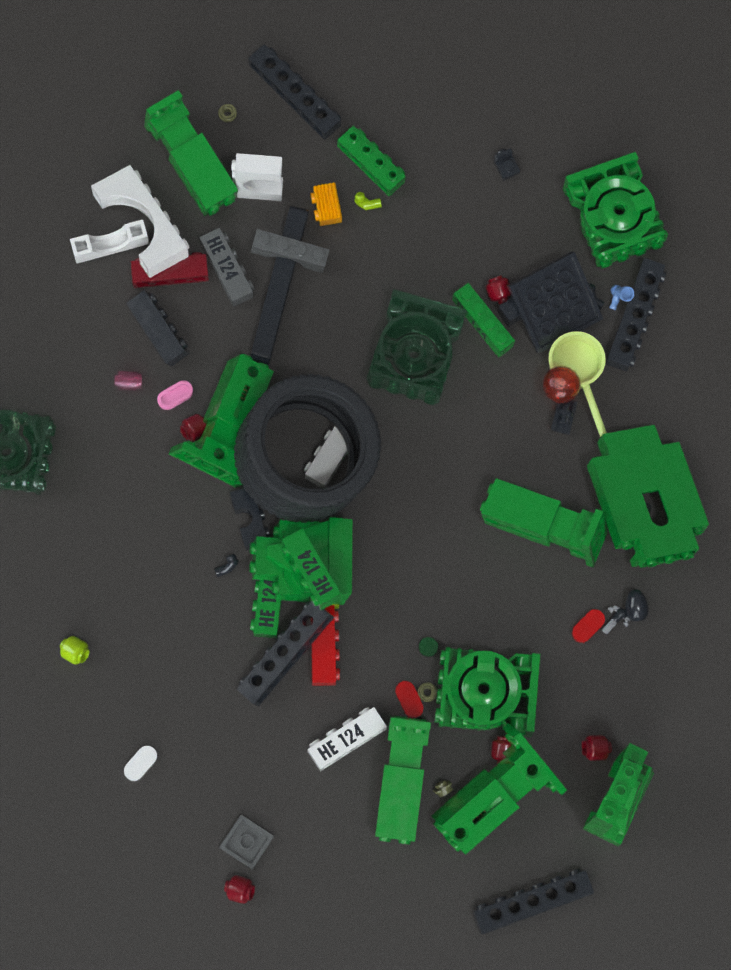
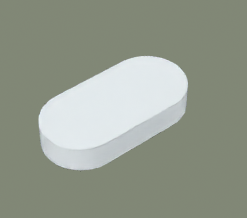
M151 746L140 748L124 768L125 776L131 781L140 780L156 762V750Z

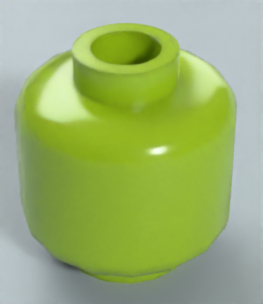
M70 636L60 644L61 657L75 665L84 663L90 651L88 644L76 636Z

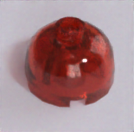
M564 365L555 366L544 376L543 391L553 402L560 404L568 403L579 394L581 380L577 372L571 367Z

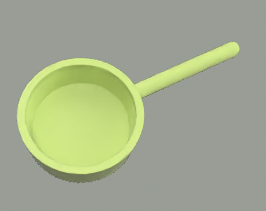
M579 331L569 332L556 339L551 346L549 352L550 372L553 378L566 388H583L601 437L602 434L607 432L590 385L604 370L605 352L599 341L590 334Z

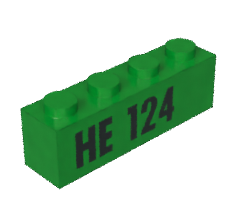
M469 283L453 294L452 301L498 358L514 347L515 340Z
M303 528L283 538L281 550L285 557L289 556L292 560L290 565L295 574L299 572L302 577L300 582L305 590L309 589L312 594L309 597L313 605H318L320 610H323L341 600V593Z
M256 581L255 592L258 593V598L253 601L252 610L256 612L255 619H251L250 630L254 631V636L277 639L281 600H275V593H272L273 581Z

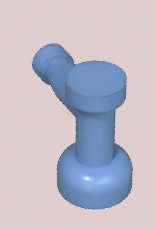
M613 285L610 290L613 298L609 308L616 310L620 299L625 302L631 301L634 297V290L628 286L621 288L619 285Z

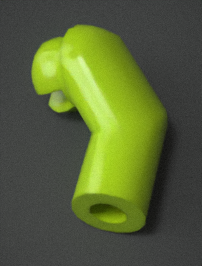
M358 192L355 195V203L364 210L382 207L380 198L369 200L363 192Z

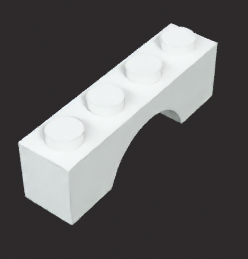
M143 219L124 224L121 229L107 235L91 236L87 234L70 239L76 263L149 244Z

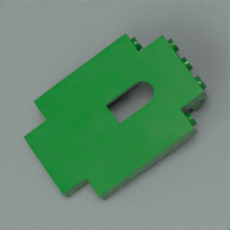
M655 425L602 434L597 442L602 456L592 458L587 468L601 509L604 512L615 549L623 548V550L634 547L635 554L630 559L632 567L639 566L640 568L654 567L663 563L670 564L682 559L689 560L693 558L699 550L695 536L704 533L709 522L680 442L662 445ZM659 492L668 517L666 525L658 526L653 523L643 494Z

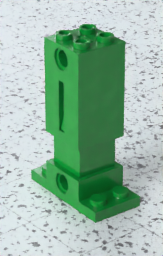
M178 90L146 109L144 127L148 133H152L156 141L161 139L170 153L169 162L204 217L208 214L212 216L224 204L227 207L235 202L238 189L203 133L198 135L189 121L190 113L183 104V96Z
M240 354L227 361L204 416L203 422L206 423V427L201 439L194 443L190 441L179 443L171 447L169 455L233 487L243 485L239 480L240 477L237 475L236 460L234 459L237 433L250 410L267 390L274 371L269 369L268 365L257 363L252 360L251 356L246 354Z
M497 478L494 484L491 483L487 491L489 496L486 501L482 502L480 508L485 524L548 547L551 543L565 547L570 550L572 556L585 560L587 566L594 568L607 536L603 511L596 509L592 513L582 509L580 514L563 508L559 500Z
M390 715L388 741H391L389 763H384L375 837H379V841L391 842V839H398L399 843L410 845L411 841L415 842L424 776V768L420 767L423 745H428L431 722L425 719Z
M509 723L502 728L506 732L504 737L511 744L503 752L506 758L490 772L485 769L481 771L431 815L435 820L433 825L442 833L447 842L457 852L461 850L465 855L519 808L517 802L533 788L539 791L545 785L553 793L557 791L560 795L567 791L523 735Z

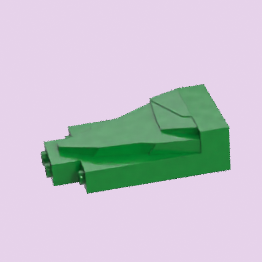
M629 743L618 755L608 774V777L614 779L610 789L604 796L597 813L594 811L590 812L583 830L616 846L621 845L654 775L652 767L643 763L648 751Z

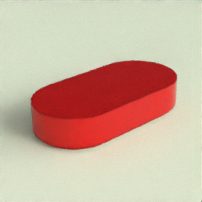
M597 609L590 610L574 626L572 630L573 639L578 643L587 642L603 626L605 622L604 614Z
M409 681L400 682L395 692L405 715L409 718H419L423 713L424 707L414 685Z

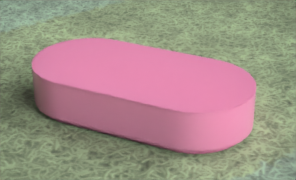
M188 381L177 382L159 393L157 398L159 406L164 410L173 409L192 397L193 387Z

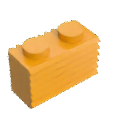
M333 182L313 186V192L310 193L312 204H316L317 210H314L315 221H319L320 226L342 223L336 184Z

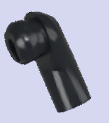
M235 554L226 557L227 564L214 568L217 577L231 573L239 564V559L237 560Z

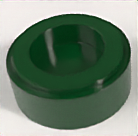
M426 637L420 641L419 652L422 656L433 657L437 653L438 643L435 639Z

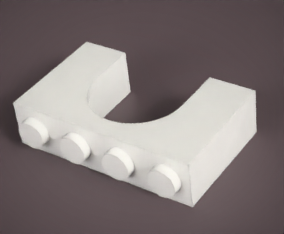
M237 153L236 160H232V178L238 189L237 198L282 201V157Z

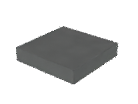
M241 814L219 848L253 870L274 836Z

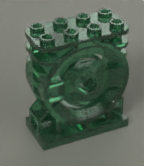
M393 289L386 313L388 324L378 340L367 374L369 386L374 389H387L389 393L398 395V393L404 394L412 400L421 399L429 405L439 403L452 361V343L459 339L466 310ZM406 335V336L402 337L399 341L391 340V339H398V338H400L401 336ZM430 340H432V342L435 344V346H436L438 352L443 353V354H439V353H436V352H435V348H434V346H433V344L431 343ZM411 352H417L419 354V357L412 358L409 354ZM385 357H386V358H389V359H393V362H394L396 368H397L402 374H405V375H407V376L419 377V376H422V375L426 374V373L429 372L430 370H431V371H434V373H430V374L427 375L426 377H422V378H413V379L405 378V377L401 376L399 373H397V372L394 370V368L392 367L391 362H390L389 360H386Z
M0 410V424H3L2 432H0V490H13L15 492L20 490L24 491V493L34 492L36 495H41V492H45L46 489L44 476L45 473L49 472L50 463L47 462L48 455L52 454L53 449L51 436L54 437L56 432L54 420H52L51 416H46L45 418L40 417L39 414L31 416L28 413L20 414L12 410ZM22 426L24 427L23 435L31 445L32 455L28 466L23 471L12 476V474L20 471L25 466L28 459V446L19 435ZM10 449L11 453L8 456H3V450Z

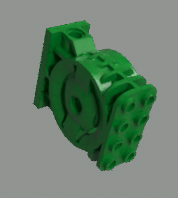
M636 152L576 172L565 178L563 192L565 196H568L571 206L580 209V225L583 235L587 240L588 246L592 249L591 254L596 259V266L602 269L611 266L616 261L624 262L635 254L636 256H641L652 248L653 250L660 249L664 246L663 243L666 242L668 232L663 228L664 223L659 219V211H656L653 196L648 188L641 183L643 174L637 162L638 156ZM610 192L601 199L598 209L588 212V209L595 208L596 202L602 194ZM619 209L623 212V214L618 215L614 212V210ZM645 212L641 223L635 229L629 231L637 224L640 213Z
M445 647V650H441L439 665H443V670L440 669L438 675V684H441V689H438L436 704H440V706L436 708L434 723H438V727L444 726L453 729L461 728L463 730L484 731L500 726L504 728L507 725L506 721H510V725L518 730L523 737H531L533 735L540 654L516 653L508 660L504 656L492 651L461 650V648L451 649L450 647ZM477 661V668L467 673L461 686L464 701L473 709V718H469V708L464 705L459 696L458 685L462 674L473 666V662ZM496 664L508 680L509 695L505 704L495 711L494 720L490 721L491 710L501 704L506 693L504 678L494 669ZM519 675L528 676L527 690H522ZM486 685L489 692L482 694L479 692L478 687ZM520 699L526 702L525 714L514 713Z

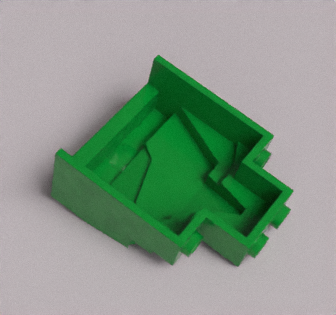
M330 517L326 522L308 521L307 523L280 520L277 526H274V538L257 536L254 542L250 544V554H253V561H250L249 572L252 573V579L273 581L272 593H275V600L311 602L309 596L312 594L309 589L305 590L300 582L302 577L299 572L295 574L290 565L292 560L289 556L285 557L281 550L283 546L282 539L303 528L341 593L342 599L334 604L344 605L352 594L353 519Z

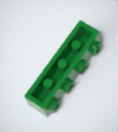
M353 125L337 140V147L389 197L405 183L406 176L404 170L399 166L396 167L387 154L381 153L378 145L373 141L370 142L360 128L357 129Z

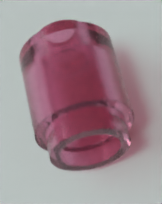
M119 371V375H115V386H118V390L136 391L141 389L142 374L135 371Z

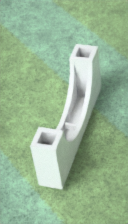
M131 165L91 185L93 196L102 209L112 205L131 206L144 213L153 224V239L147 249L139 254L140 265L149 278L189 257V245L185 238L181 239L179 236L180 232L176 225L170 223L167 212L161 210L158 199L151 196L149 186L146 183H142L139 172L137 170L134 171Z

